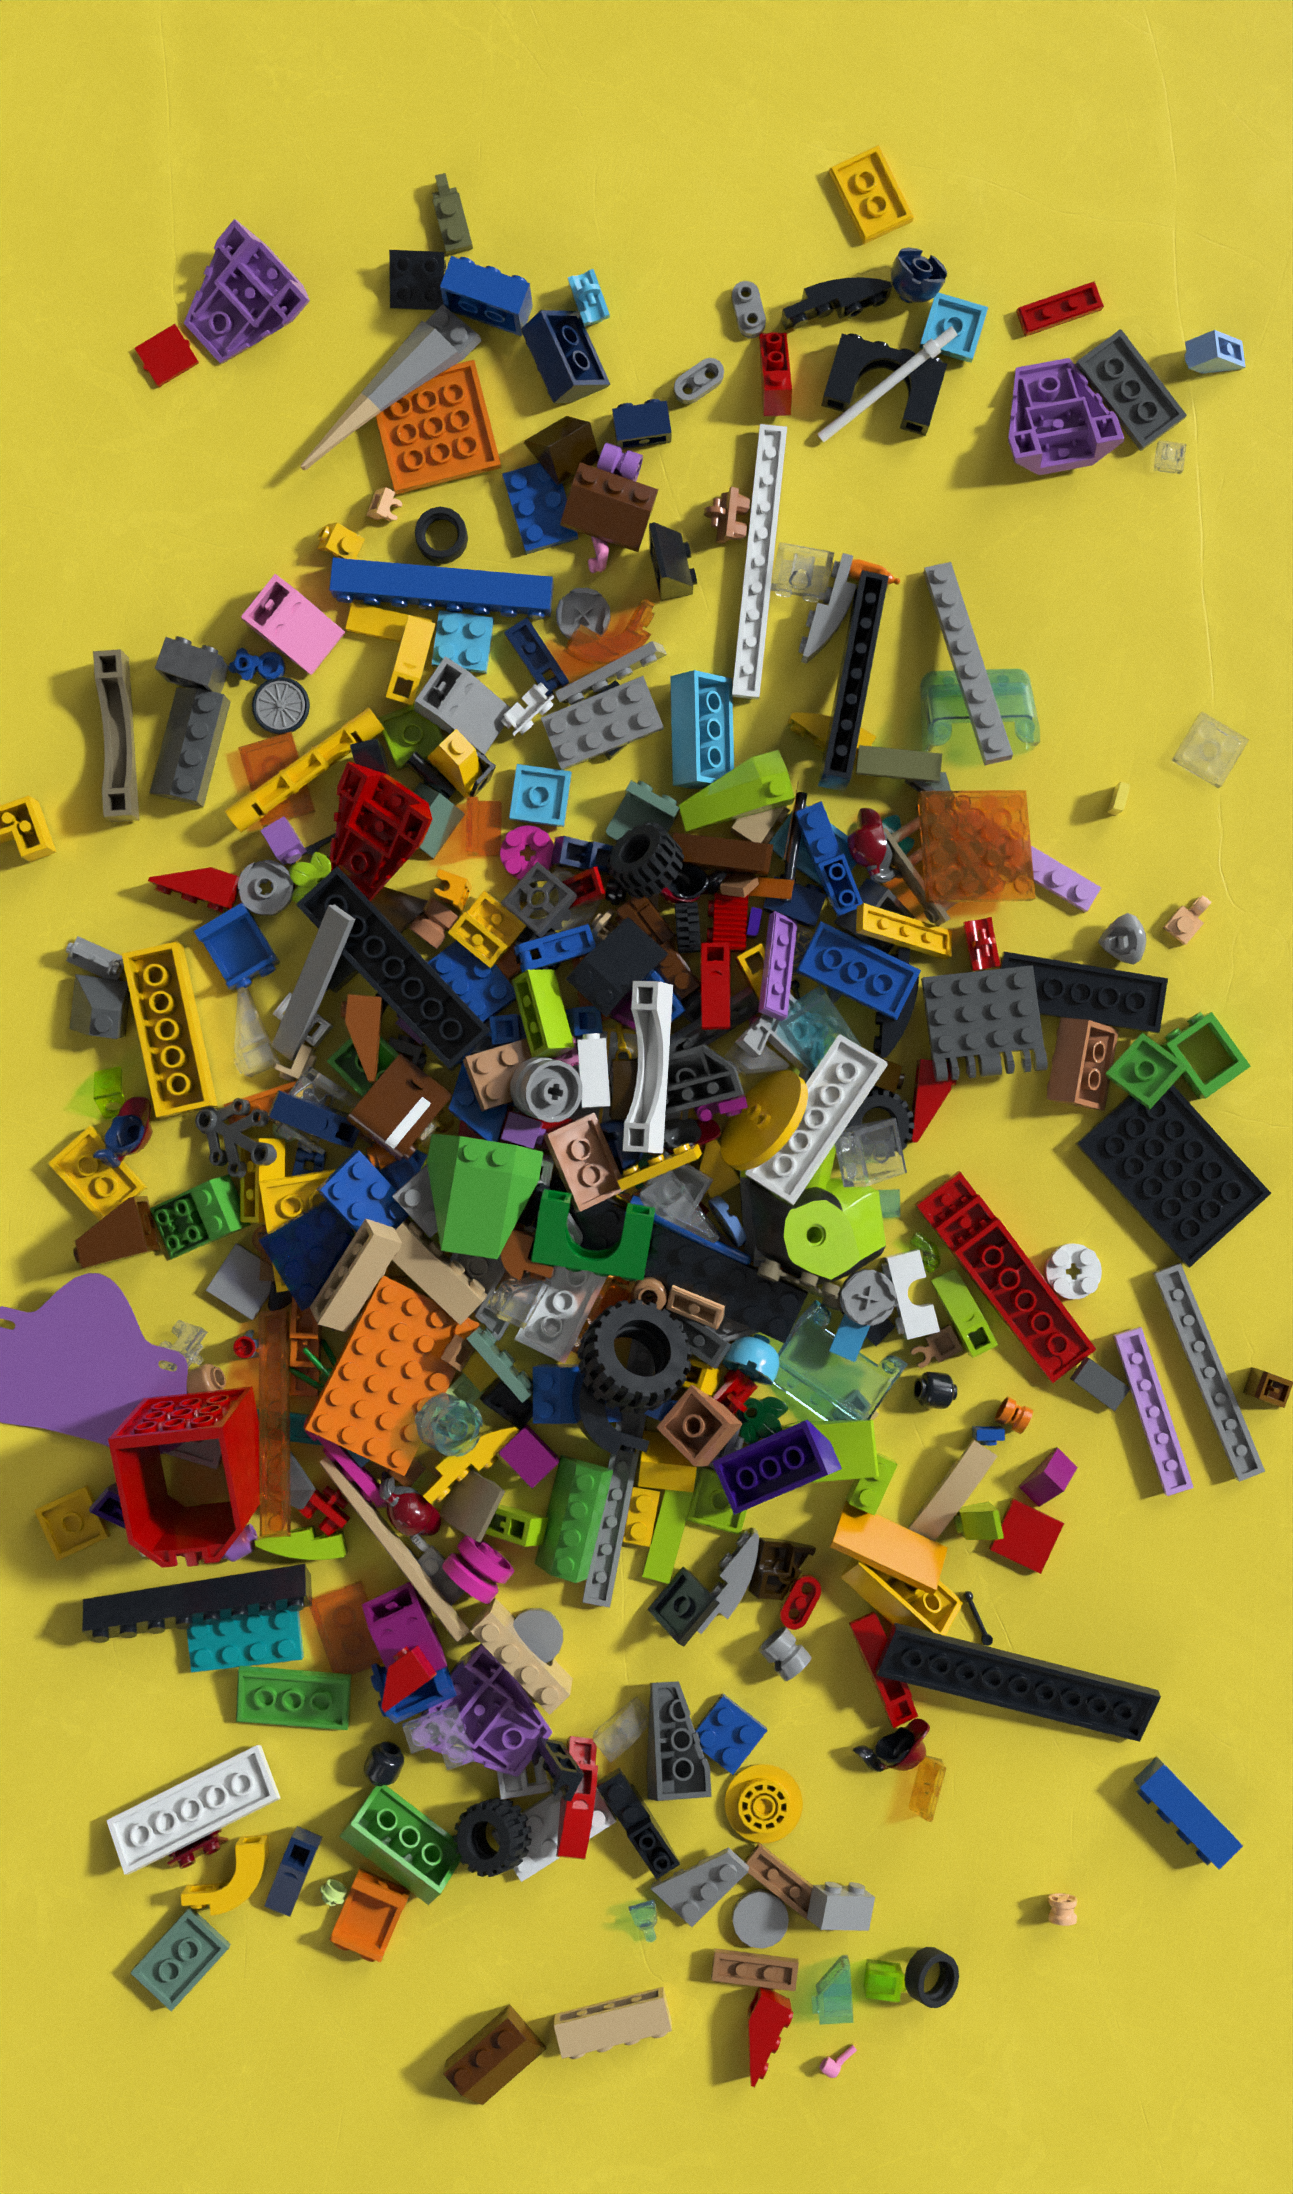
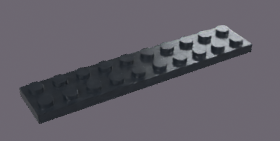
M554 1176L549 1186L550 1190L567 1193L562 1179ZM606 1199L581 1212H575L572 1203H570L569 1213L580 1228L583 1236L580 1246L593 1251L605 1250L613 1246L622 1235L627 1208ZM538 1214L532 1226L534 1229H537ZM653 1223L644 1278L652 1277L659 1280L665 1286V1289L669 1291L675 1285L724 1305V1316L784 1344L786 1343L808 1291L780 1278L778 1282H774L757 1275L758 1268L744 1265Z
M894 1623L875 1668L877 1676L1139 1742L1161 1698L1159 1691L1153 1688Z

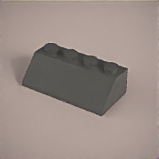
M176 688L150 794L204 807L231 703L224 694L201 688Z

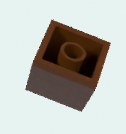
M134 1196L126 1199L75 1240L74 1257L76 1262L81 1264V1268L98 1266L160 1250L148 1196Z

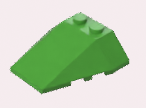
M431 1134L427 1166L441 1251L498 1259L539 1181L543 1152L518 1145L463 1136Z

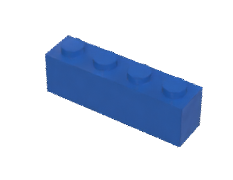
M1158 1757L1133 1779L1139 1786L1136 1792L1148 1805L1153 1801L1159 1807L1156 1813L1168 1825L1173 1822L1179 1828L1176 1833L1187 1845L1191 1842L1196 1845L1198 1850L1195 1853L1207 1866L1212 1862L1220 1870L1243 1847L1237 1838Z

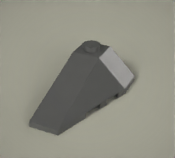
M679 1681L650 1683L646 1768L648 1799L663 1801L712 1797L710 1766L699 1743L701 1741L693 1727L690 1711Z

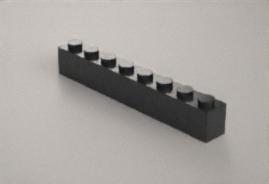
M862 570L856 584L818 786L845 792L851 780L889 578L886 575Z
M305 1564L83 1599L82 1632L90 1641L103 1643L107 1642L109 1638L115 1637L133 1638L137 1634L146 1632L159 1634L163 1633L165 1629L171 1628L189 1629L193 1625L202 1623L215 1625L220 1623L221 1620L227 1619L240 1621L252 1615L271 1616L276 1614L277 1611H301L304 1607L312 1606L311 1573Z

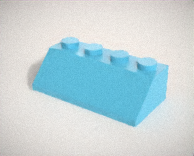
M693 670L670 676L673 786L704 789L734 769L732 678Z

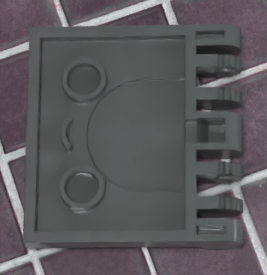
M1033 965L929 976L921 979L935 1082L948 1080L946 1059H948L951 1080H958L959 1067L956 1058H965L968 1077L976 1078L974 1056L978 1057L981 1077L1001 1075L1002 1065L999 1054L1002 1053L1007 1074H1013L1015 1069L1012 1052H1020L1023 1071L1031 1072L1032 1065L1029 1050H1031L1034 1070H1047L1048 1062L1043 1042Z

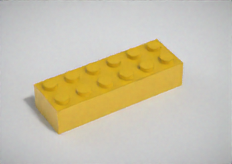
M172 942L122 953L156 1117L167 1118L210 1107H217L184 946L178 942Z

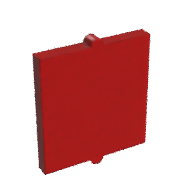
M176 324L171 325L135 347L136 352L144 363V370L149 371L158 387L199 364V361L189 347L191 345L189 340L184 339Z

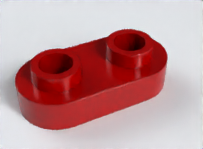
M807 1574L799 1576L781 1606V1621L789 1629L797 1630L807 1623L821 1596V1585L814 1576ZM803 1585H811V1591L809 1593H804L802 1591ZM797 1609L799 1614L797 1617L792 1618L788 1615L789 1611Z

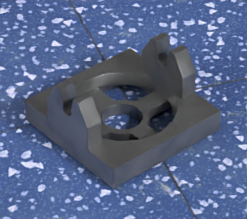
M537 862L501 901V904L536 935L542 938L550 928L554 931L561 930L563 928L561 922L563 920H570L571 911L568 908L578 896ZM548 881L542 888L538 887L537 882ZM555 887L559 894V901L556 907L549 903V894ZM537 892H543L545 894L544 902L540 905H533L531 903L532 896ZM520 902H527L528 904L521 910ZM544 909L549 913L547 917L542 919L529 918L534 910Z

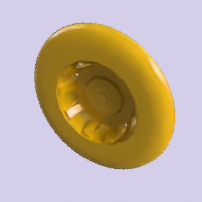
M760 1764L744 1769L731 1781L726 1792L725 1812L730 1825L740 1836L752 1842L771 1843L786 1837L796 1827L802 1814L803 1800L797 1782L785 1770L773 1765ZM762 1785V1788L756 1789L755 1786ZM767 1785L773 1786V1790L768 1789ZM750 1790L752 1793L748 1797L746 1794ZM779 1791L783 1794L780 1798L777 1795ZM746 1802L747 1807H743L742 1803ZM786 1803L785 1808L781 1809V1804Z

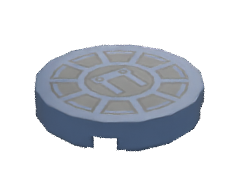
M715 1196L709 1200V1207L730 1241L737 1248L746 1243L747 1236L737 1217L732 1214L730 1215L728 1212L729 1206L723 1198Z

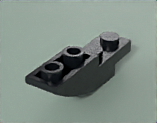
M857 277L834 279L806 287L803 290L801 302L783 309L782 324L785 330L791 327L798 329L806 325L808 320L815 317H827L834 309L839 319L845 316L849 318L857 316L864 308L871 305L878 307L887 302L891 294L892 284L890 281Z
M899 947L896 950V954H891V956L909 964L910 949ZM919 977L896 1021L876 1012L875 1025H880L879 1036L874 1037L873 1051L878 1053V1057L885 1059L902 1037L914 1009Z
M617 1768L598 1780L596 1786L598 1791L626 1830L627 1837L656 1880L679 1866L680 1861L635 1786L630 1784L622 1770Z

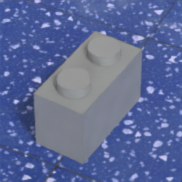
M825 1882V1885H813L807 1919L821 1930L869 1931L875 1897L865 1890L864 1885L850 1882L848 1886H842L835 1882Z

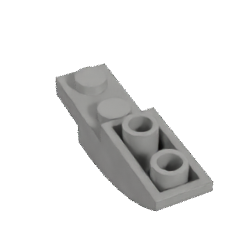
M843 553L840 562L835 560L830 576L835 578L833 588L827 587L823 602L828 605L817 603L816 610L809 611L806 626L810 627L808 637H802L798 651L803 654L802 663H808L829 643L846 616L857 586L846 582L853 555Z
M752 1528L750 1532L744 1531L736 1541L738 1547L732 1554L726 1553L719 1562V1576L725 1581L723 1583L717 1582L710 1593L720 1604L697 1630L700 1634L704 1632L718 1613L729 1619L745 1594L754 1571L758 1553L759 1534L755 1528Z

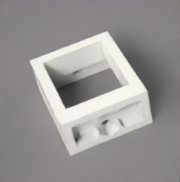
M599 1033L583 1034V1040H577L579 1076L582 1082L581 1109L610 1107L606 1038H600Z

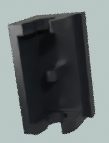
M539 1737L537 1740L538 1745L532 1755V1763L536 1766L542 1756L544 1758L543 1769L548 1771L554 1780L551 1787L553 1795L556 1796L560 1789L563 1794L562 1798L565 1801H571L584 1773L562 1742Z

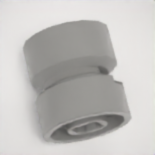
M786 1626L781 1627L770 1635L759 1648V1652L769 1663H775L774 1669L784 1681H788L799 1674L812 1658L802 1645L795 1644L796 1638Z

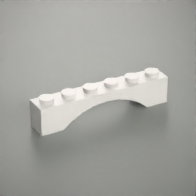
M633 981L631 1010L637 1033L638 1071L633 1101L624 1122L623 1151L663 1154L673 985L659 981Z

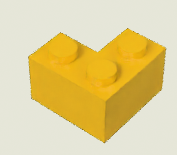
M28 795L0 806V844L15 839L21 857L32 862L57 852L39 802Z

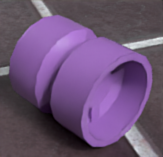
M605 443L597 468L637 481L643 455L630 450L622 453L621 447Z

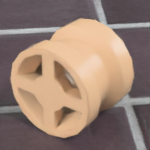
M1064 1893L1049 1895L1048 1903L1051 1905V1911L1048 1914L1049 1922L1062 1926L1076 1924L1077 1915L1074 1913V1908L1077 1906V1898Z

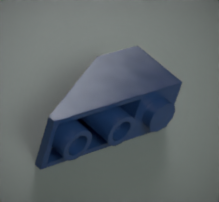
M280 1090L277 1091L267 1115L272 1119L351 1149L360 1130L346 1120L350 1113Z
M296 1827L280 1863L264 1905L265 1907L289 1917L291 1916L323 1838L322 1836L301 1827Z

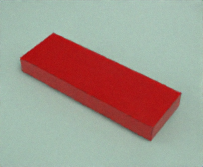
M1093 281L1017 308L1016 313L1026 337L1101 311L1104 305L1096 283Z

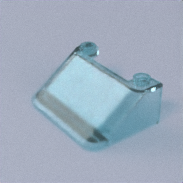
M986 669L1002 721L1015 722L1016 736L1019 740L1026 743L1027 750H1033L1040 743V726L1029 675L1022 669ZM954 670L931 671L921 680L923 752H930L933 746L944 745L951 737L952 723H971Z
M815 1300L797 1320L786 1339V1343L779 1350V1370L773 1384L825 1421L871 1420L908 1364L899 1357L892 1355L886 1356L877 1365L860 1352L855 1362L830 1352L829 1348L835 1335L826 1328L830 1323L831 1313L827 1307Z

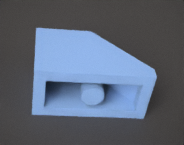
M1213 330L1185 342V361L1188 369L1205 374L1246 368L1243 343L1239 339Z

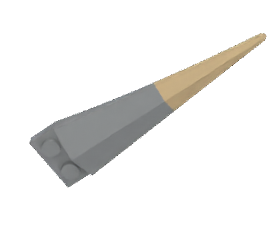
M442 304L426 322L421 321L303 461L300 466L302 470H307L336 445L390 405L462 361L482 341L479 335Z

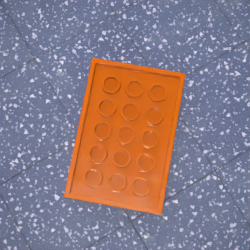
M383 1276L372 1290V1294L367 1300L303 1428L405 1476L457 1371L441 1359L444 1350L455 1334L470 1343L466 1338L478 1328L480 1323L467 1318L459 1325L434 1300Z

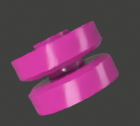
M465 1535L457 1545L460 1554L451 1553L442 1564V1568L465 1592L475 1599L489 1604L499 1591L496 1583L505 1584L514 1573V1569L497 1550L484 1540L478 1542Z

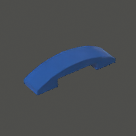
M595 1006L565 1010L572 1036L579 1037L583 1036V1034L603 1033L601 1012ZM521 1014L490 1017L493 1045L509 1044L527 1038Z

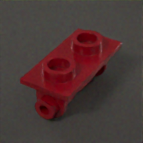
M221 1829L169 1854L168 1856L174 1859L167 1862V1864L179 1867L180 1869L189 1867L196 1862L195 1858L203 1854L207 1856L221 1849L220 1845L227 1842L228 1838L220 1837L218 1833L221 1832Z

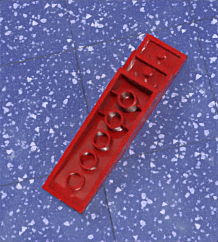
M957 1171L915 1204L971 1280L1052 1383L1079 1364L1085 1356L1088 1357L1097 1350L1000 1219L994 1215L982 1197L975 1192L960 1171Z

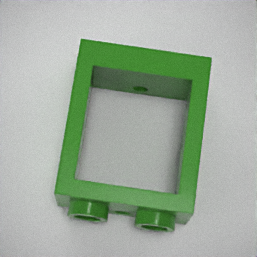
M1199 1012L1187 1020L1189 1025L1180 1031L1179 1028H1176L1165 1036L1167 1041L1160 1046L1186 1065L1187 1069L1181 1076L1198 1099H1206L1251 1066L1214 1014L1210 1012L1203 1015ZM1207 1024L1233 1062L1205 1082H1202L1177 1045Z

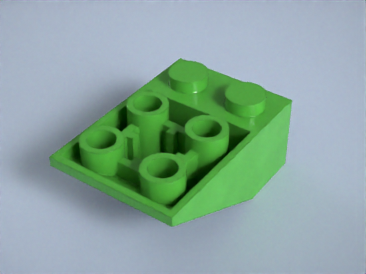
M229 1174L206 1181L150 1208L170 1259L179 1257L251 1225L250 1222H240V1197Z

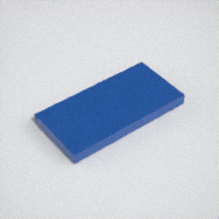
M820 921L796 972L896 1021L921 970Z

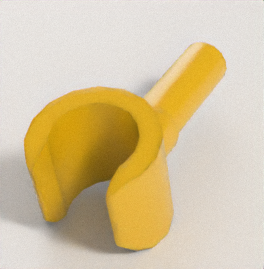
M616 1025L618 1050L615 1053V1059H619L618 1055L620 1052H627L628 1058L632 1059L631 1051L626 1048L622 1025Z

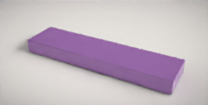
M774 911L769 915L758 1012L783 1021L788 1016L798 921Z

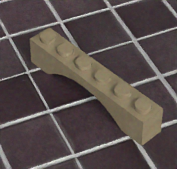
M121 649L93 651L94 675L104 733L103 816L111 822L138 821L139 806L129 657Z

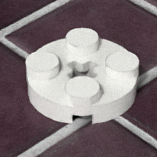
M1069 1243L1059 1246L1048 1257L1044 1267V1275L1050 1288L1058 1295L1068 1299H1081L1096 1291L1101 1280L1102 1268L1093 1250L1088 1249L1084 1245ZM1072 1263H1075L1076 1268L1080 1269V1274H1077L1075 1279H1072L1071 1275L1066 1274V1269L1071 1268Z

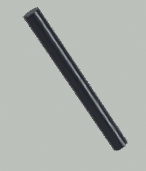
M796 793L794 812L806 807L807 793ZM794 812L783 877L786 880L795 879L802 833ZM780 898L781 902L791 903V899Z

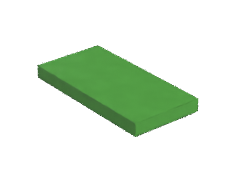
M240 1666L238 1669L236 1722L348 1730L352 1674Z

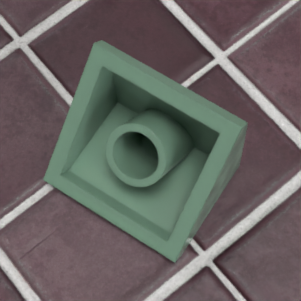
M419 783L413 793L428 802L433 819L419 849L434 859L465 816V813L439 792Z

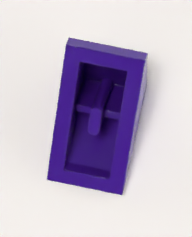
M115 1482L103 1491L89 1508V1511L125 1528L117 1483Z

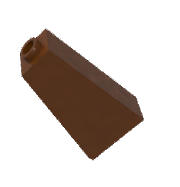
M673 832L674 841L683 851L684 860L681 862L683 865H695L709 871H725L727 874L740 873L767 878L773 844Z

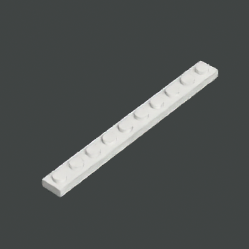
M760 424L732 697L759 700L787 434V427Z

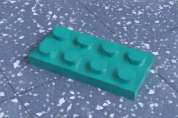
M277 1611L276 1614L271 1616L252 1615L240 1621L227 1619L221 1620L220 1623L215 1625L202 1623L187 1629L191 1672L287 1662L304 1658L299 1611Z

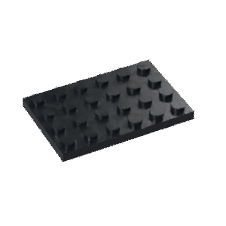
M1174 1085L1164 1093L1150 1110L1131 1095H1128L1075 1143L1188 1268L1197 1262L1271 1194L1265 1185Z

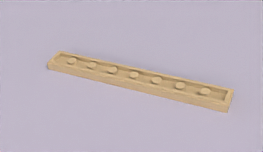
M327 1456L320 1461V1465L453 1639L458 1642L470 1632L469 1628L372 1502L369 1503L362 1496L360 1486L355 1481L350 1482L341 1471L343 1467L337 1460L332 1462Z

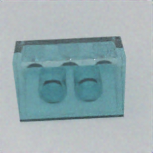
M821 985L798 999L788 1010L787 1018L778 1022L812 1074L839 1034L861 1046Z

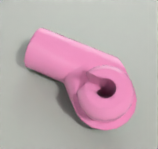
M591 536L596 558L588 559L589 570L591 573H596L597 571L601 573L606 569L608 544L606 541Z

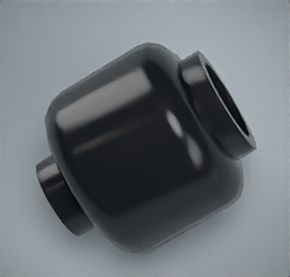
M924 1372L914 1383V1397L924 1408L946 1409L951 1405L952 1400H955L957 1397V1386L947 1373Z
M386 1741L376 1744L370 1749L364 1764V1773L372 1784L384 1786L395 1783L404 1765V1756L401 1749L396 1744Z

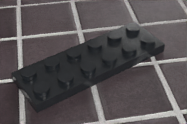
M1005 951L1002 953L1000 969L1033 965L1039 1013L1041 1015L1085 1019L1108 1026L1156 1034L1160 1033L1168 978Z

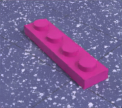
M305 1430L313 1441L318 1439L325 1447L323 1449L324 1453L332 1462L337 1460L343 1467L341 1471L350 1482L355 1481L362 1488L360 1493L369 1503L373 1501L379 1507L385 1502L379 1495L380 1483L365 1466L360 1468L344 1447Z

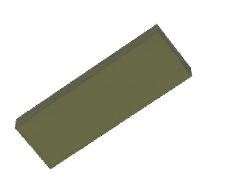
M859 745L856 775L939 783L942 753Z

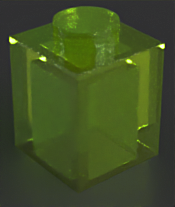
M872 1959L866 1960L863 1983L866 1998L900 2002L901 1992L905 1993L906 1991L905 1974L902 1972L900 1963Z

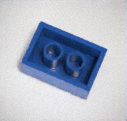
M451 256L440 285L444 306L453 313L522 336L521 328L527 324L533 307L530 283L518 275L510 277L502 274L495 267L476 265L469 258Z

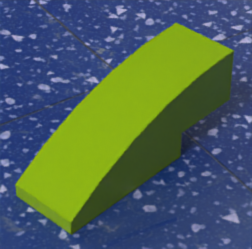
M314 1525L262 1535L255 1540L256 1547L289 1558L327 1560L342 1558L348 1552L344 1531L334 1532L330 1536L326 1534L316 1536Z

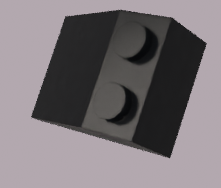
M655 522L649 523V552L660 600L665 601L692 595L693 585L697 584L695 569H689L687 561L688 558H691L688 541L683 542L681 533Z
M627 917L577 965L566 980L605 1017H614L632 998L633 981H646L669 954L630 917Z

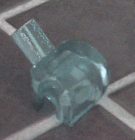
M654 1899L628 1906L634 1924L639 1930L643 1931L646 1942L655 1941L657 1937L654 1926L657 1923V1910Z

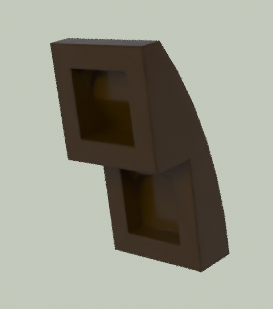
M611 1059L609 1086L611 1088L609 1116L611 1119L627 1118L636 1087L638 1059Z

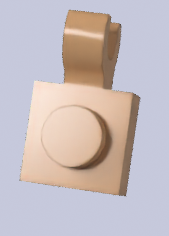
M1202 895L1196 899L1189 909L1180 906L1163 928L1183 945H1186L1204 924L1198 917L1207 909L1211 901Z

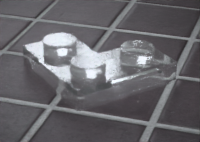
M457 1705L403 1723V1730L411 1754L439 1744L447 1770L475 1761Z

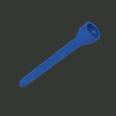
M635 1195L630 1202L631 1204L648 1206L643 1203V1199ZM655 1211L653 1223L744 1265L751 1263L752 1259L748 1254Z

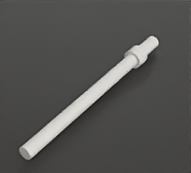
M951 326L933 340L931 338L922 345L923 349L821 430L818 436L823 443L927 359H933L941 353L940 349L958 335L954 328Z

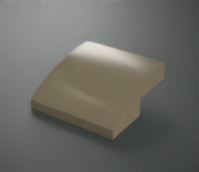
M468 1467L470 1472L460 1482L455 1481L440 1512V1516L465 1535L481 1542L505 1491L494 1481L482 1477L473 1468Z

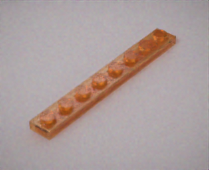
M287 1310L259 1312L260 1538L263 1539L291 1537L289 1311Z

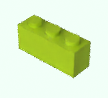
M526 970L513 979L512 983L531 1056L557 1058L575 1048L555 971Z

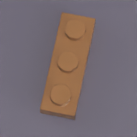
M758 1843L744 1861L749 1866L748 1873L809 1921L807 1915L813 1885L761 1843Z
M715 1948L711 1981L795 1991L799 1962L795 1958Z

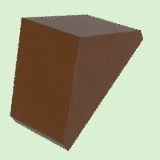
M1252 1367L1243 1393L1285 1408L1293 1382Z

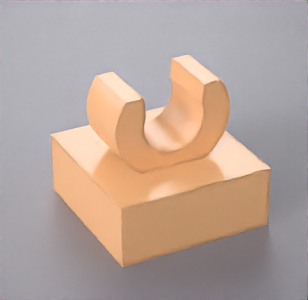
M387 487L375 490L366 516L374 520L383 518L388 521L397 520L398 517L390 512V506L393 505L399 508L402 507V502L398 499H393L395 492Z

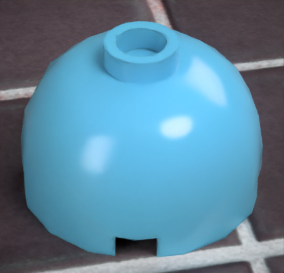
M755 1334L754 1337L744 1336L731 1343L732 1346L726 1353L722 1364L729 1370L737 1371L739 1369L745 1375L750 1376L749 1379L755 1383L772 1385L779 1370V1356L776 1350L769 1345L770 1340L767 1337Z

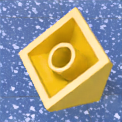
M644 1430L643 1439L648 1440L649 1445L647 1451H642L638 1487L694 1492L697 1467H694L661 1432Z

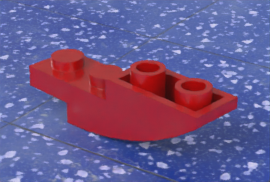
M873 1611L849 1622L891 1726L896 1728L919 1717L912 1701V1694L908 1684L877 1676L875 1668L888 1639L876 1613Z
M570 1736L567 1740V1750L584 1773V1776L571 1801H565L561 1797L556 1857L584 1860L590 1838L598 1775V1765H596L597 1739Z

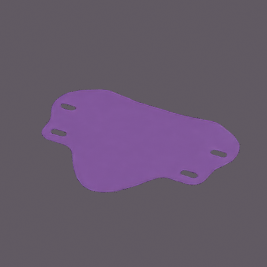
M87 1273L75 1277L34 1312L0 1307V1319L15 1323L13 1330L0 1327V1422L44 1428L94 1441L109 1447L108 1438L144 1398L187 1394L188 1364L185 1357L178 1351L149 1343L144 1338L133 1310L122 1290L110 1278L100 1273ZM164 1360L176 1364V1371L160 1368L159 1361ZM184 1442L158 1445L160 1454H164L163 1452L168 1453L181 1446Z

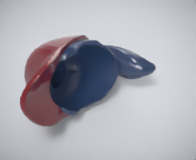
M133 1097L123 1104L117 1117L113 1119L112 1125L104 1135L106 1149L96 1150L93 1158H98L108 1167L116 1168L126 1156L136 1154L144 1149L153 1133L152 1127L149 1124L151 1113L149 1099Z

